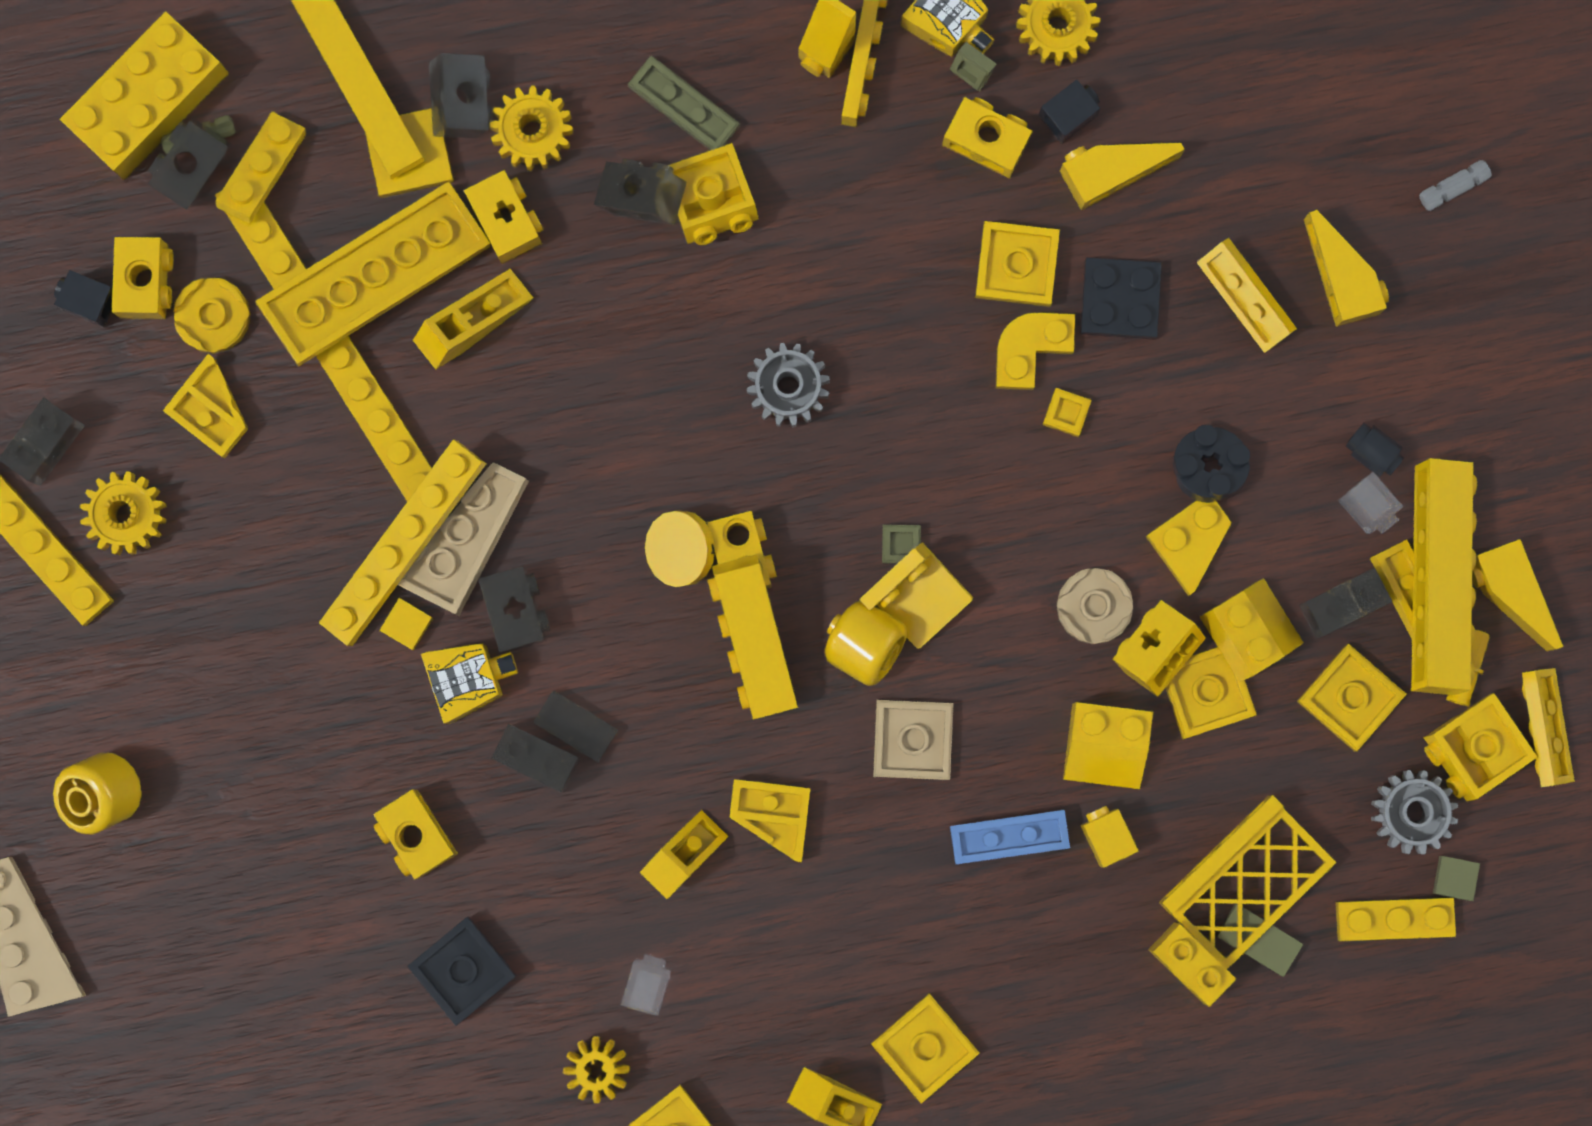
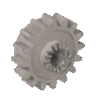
M780 343L779 352L776 353L770 348L765 349L767 358L764 361L755 358L754 364L758 371L748 372L747 375L749 380L755 382V385L747 388L748 395H757L758 397L751 403L753 409L763 406L762 419L766 421L771 415L776 416V426L778 427L782 425L784 419L790 420L792 428L796 427L797 418L801 416L809 423L811 421L809 412L811 409L820 413L823 410L818 399H828L829 392L821 388L822 385L830 383L829 376L820 375L819 373L825 368L824 362L814 363L812 360L815 352L810 350L806 355L801 353L800 344H796L793 350H787L785 344ZM789 376L797 380L799 387L794 393L785 394L778 389L777 385L783 377Z
M1411 770L1403 771L1402 781L1395 775L1388 777L1391 787L1379 786L1377 790L1383 798L1382 800L1371 802V805L1380 808V814L1371 817V821L1382 823V827L1376 832L1377 835L1385 836L1389 834L1390 838L1387 846L1394 848L1399 843H1402L1401 851L1405 854H1410L1413 845H1415L1418 854H1426L1427 844L1433 849H1439L1441 846L1438 839L1440 837L1451 838L1452 834L1447 830L1449 824H1457L1458 822L1456 818L1451 817V810L1458 808V803H1450L1448 796L1453 792L1452 789H1441L1439 787L1442 780L1440 777H1434L1428 781L1427 771H1419L1416 779H1414ZM1414 801L1419 803L1423 810L1422 817L1416 823L1411 822L1407 816V808Z

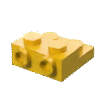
M732 143L661 168L687 244L695 242L697 245H707L717 238L718 233L730 229L734 233H741L750 229L753 221L759 220L755 202Z
M1495 693L1487 695L1460 715L1451 718L1423 737L1428 744L1424 750L1429 760L1436 766L1442 764L1450 776L1446 780L1448 788L1452 789V793L1457 798L1464 797L1467 802L1480 798L1537 758V755Z

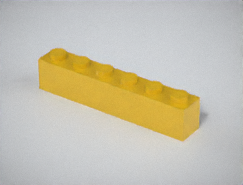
M1430 458L1415 466L1412 692L1457 695L1470 691L1474 681L1475 668L1473 663H1471V647L1475 641V628L1471 624L1472 608L1476 600V592L1472 587V571L1476 565V553L1472 549V537L1477 524L1476 514L1473 512V496L1477 489V478L1473 474L1472 462Z

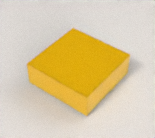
M1055 388L1042 425L1079 437L1092 400Z
M399 598L379 631L414 651L433 617Z

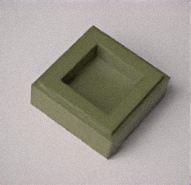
M966 42L958 51L950 70L977 91H980L990 78L996 63Z
M883 525L882 564H898L909 552L921 544V525Z
M1439 856L1433 894L1473 901L1480 863Z

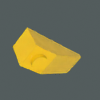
M818 0L798 48L799 59L802 60L801 65L808 72L818 77L821 73L828 78L832 76L855 42L856 12L839 0Z
M1181 143L1097 145L1087 151L1082 146L1064 157L1066 162L1062 164L1060 173L1080 209L1083 210L1177 160L1185 149Z
M1318 210L1309 212L1304 218V222L1336 327L1380 315L1387 308L1385 303L1389 302L1388 291L1384 281H1378L1376 272Z
M509 269L426 319L413 341L436 370L480 341L531 302L533 297L513 271Z
M1516 540L1477 555L1476 565L1472 571L1474 586L1476 588L1480 587L1482 593L1543 649L1551 651L1563 647L1521 540Z

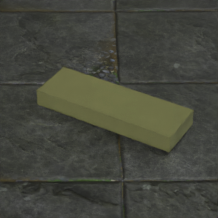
M653 56L648 58L628 83V87L710 151L725 146L740 127V123Z

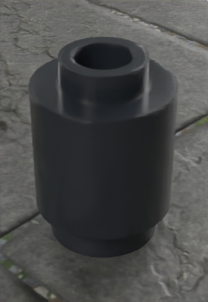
M1364 422L1345 445V447L1352 451L1350 455L1378 477L1384 472L1390 476L1404 459L1399 454L1403 448L1400 444L1375 425L1370 427Z

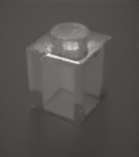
M1374 472L1365 476L1338 499L1340 504L1367 535L1377 529L1381 534L1387 531L1399 520L1395 513L1404 507Z
M644 954L643 960L634 959L621 1006L658 1016L661 1012L673 970L672 968L665 967L667 960L649 954Z

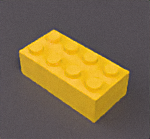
M165 11L60 120L117 175L125 180L161 143L162 136L170 134L229 73L210 52Z

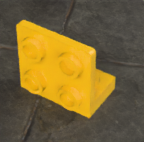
M922 542L859 600L869 610L878 606L884 612L903 622L907 628V638L919 649L973 600V597Z

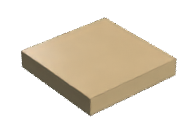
M877 700L873 777L950 780L953 703Z

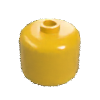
M856 601L842 615L837 614L830 623L827 630L830 636L825 647L826 659L831 665L867 686L876 685L886 676L897 660L906 641V625L876 606L869 610L861 601Z
M98 753L63 769L55 780L53 790L54 806L63 822L69 828L81 834L92 835L130 818L139 807L142 795L140 780L135 769L124 758L114 753Z

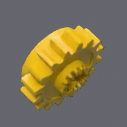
M1027 0L1030 5H1020L1018 13L1026 18L1017 19L1016 28L1025 30L1020 35L1019 41L1020 43L1028 42L1030 45L1028 54L1031 56L1037 52L1041 55V63H1045L1048 58L1054 59L1056 66H1060L1062 59L1065 58L1074 63L1076 62L1078 51L1085 55L1088 53L1090 47L1086 41L1095 42L1098 33L1092 30V28L1099 26L1100 18L1091 16L1096 11V3L1086 4V0ZM1060 17L1065 20L1067 27L1062 30H1055L1049 24V19Z
M532 85L527 95H523L519 87L515 88V99L511 100L508 96L504 95L502 99L505 103V108L494 107L493 109L499 121H492L489 126L492 131L499 132V134L491 138L494 146L503 145L499 154L503 159L511 155L513 167L517 168L523 162L526 163L528 171L533 170L534 164H541L546 169L548 168V160L552 158L558 162L561 160L559 155L561 148H570V144L565 139V136L573 135L574 130L572 126L564 124L572 119L570 112H560L564 102L561 98L555 99L552 102V93L549 89H546L540 96L537 93L536 87ZM529 122L541 124L539 132L531 136L522 133L523 127Z
M127 471L123 480L115 472L110 473L109 483L98 478L96 483L99 490L94 492L87 489L85 492L91 498L90 504H80V508L87 511L89 516L80 520V523L84 526L92 527L86 535L87 538L90 540L100 538L97 547L104 551L112 544V554L119 556L123 548L131 555L137 553V546L139 545L146 549L150 548L149 539L152 536L160 538L161 533L157 530L158 525L166 523L167 520L160 516V510L166 507V503L156 500L160 490L156 487L146 489L149 480L144 477H140L135 483V474ZM128 504L131 508L130 518L124 521V523H119L116 517L117 511L121 506Z

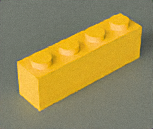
M757 554L712 566L715 578L708 579V584L713 602L721 600L724 614L717 617L723 638L731 636L734 650L728 651L727 654L733 674L740 672L744 686L737 687L742 709L750 708L754 720L798 708Z

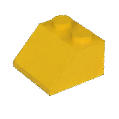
M1264 578L1200 616L1203 624L1240 682L1256 675L1304 643Z
M1079 702L1073 703L1063 780L1140 789L1149 750L1153 712Z

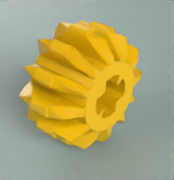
M599 1036L593 1037L592 1050L589 1049L584 1040L577 1043L578 1049L583 1056L569 1051L567 1058L576 1063L577 1066H566L563 1069L564 1074H576L577 1077L571 1080L567 1087L571 1090L581 1084L583 1089L578 1095L580 1100L585 1099L589 1090L593 1091V1102L595 1104L601 1101V1090H604L610 1100L615 1098L616 1093L610 1083L618 1088H624L627 1082L616 1074H625L630 1071L629 1065H617L616 1063L626 1056L625 1051L621 1050L612 1055L610 1051L615 1045V1041L612 1039L606 1043L604 1049H600L601 1040ZM599 1060L604 1063L602 1070L607 1074L604 1078L599 1075L597 1079H593L590 1077L591 1069L587 1067V1064L591 1061L592 1065H594Z

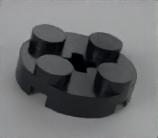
M1201 425L1195 431L1188 433L1179 442L1175 450L1172 462L1174 473L1177 477L1176 482L1186 495L1200 502L1213 503L1214 500L1232 498L1243 488L1248 477L1250 451L1232 432L1211 425ZM1216 458L1221 469H1212L1210 473L1205 471V463L1202 459Z

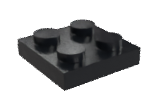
M1086 257L1080 335L1156 340L1162 263Z
M469 916L407 966L455 1026L460 1024L517 976Z

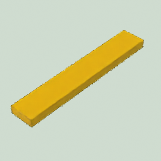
M291 0L390 178L394 179L425 162L335 1Z

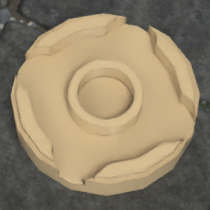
M1091 568L1079 571L1066 581L1059 591L1056 606L1059 621L1068 634L1081 642L1099 644L1109 642L1123 633L1131 621L1133 600L1131 591L1122 578L1109 570Z

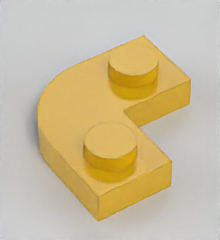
M1029 313L1019 316L1010 322L1004 329L998 342L996 388L1034 390L1036 353L1073 354L1075 314Z

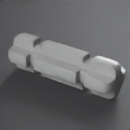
M1479 160L1470 165L1468 170L1463 169L1442 180L1436 185L1437 187L1433 185L1424 190L1419 195L1421 203L1426 210L1431 211L1440 206L1443 200L1448 202L1475 186L1474 184L1479 185L1487 181L1492 176L1491 170L1484 160Z

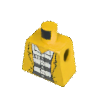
M915 0L901 18V26L949 56H953L966 42L984 54L994 42V39L980 27L988 14V9L982 0Z
M484 644L421 654L444 724L454 723L502 697L498 680L518 674V669L511 652L490 658L488 649Z

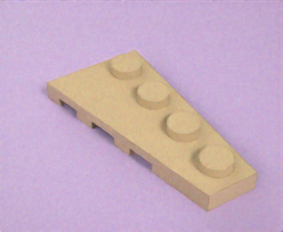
M493 462L461 498L462 502L446 518L398 585L460 616L529 481Z
M13 857L0 859V986L8 1017L86 996L81 984L77 983L71 972V966L65 954L61 953L51 934L53 932L46 919H43L38 910L35 898Z

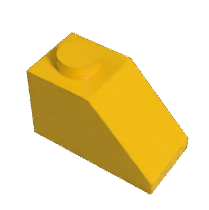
M701 810L651 859L640 873L668 899L729 836Z
M805 1067L787 1103L813 1119L829 1126H872L882 1106L881 1103Z

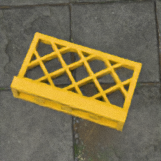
M1273 795L1267 796L1159 901L1160 905L1226 969L1336 863ZM1280 819L1292 829V846L1270 845V829ZM1264 835V845H1254ZM1298 836L1307 846H1298ZM1249 849H1264V873L1243 872V855ZM1270 850H1292V873H1270ZM1297 850H1312L1323 863L1312 874L1297 873ZM1237 862V872H1227ZM1221 876H1237V899H1215V882ZM1243 876L1264 877V900L1242 899ZM1270 877H1292L1291 895L1286 900H1270ZM1297 877H1299V878H1307V879L1297 888ZM1210 888V899H1199ZM1194 903H1210L1209 926H1194L1183 913ZM1215 903L1237 904V927L1215 926ZM1242 904H1264V921L1258 927H1242ZM1270 904L1279 905V906L1270 914ZM1199 930L1209 931V941ZM1215 931H1237V947L1226 958L1215 948ZM1242 931H1252L1242 942Z

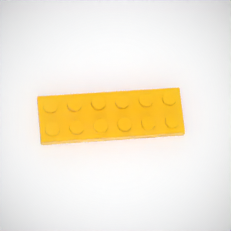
M448 181L257 299L256 305L299 367L490 247L491 243Z

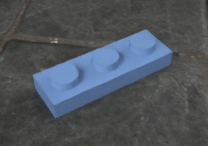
M1065 810L950 826L955 864L1070 848Z

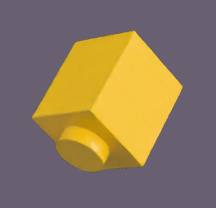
M1106 805L1086 814L1088 822L1080 826L1100 867H1107L1138 852L1119 809L1109 812Z

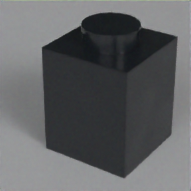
M1076 79L1041 106L1038 116L1059 142L1063 144L1097 118L1101 109L1097 105L1100 103V100L1089 85L1086 84L1083 87Z
M69 270L66 278L62 277L57 283L54 297L57 299L54 305L65 312L105 328L112 312L113 288Z

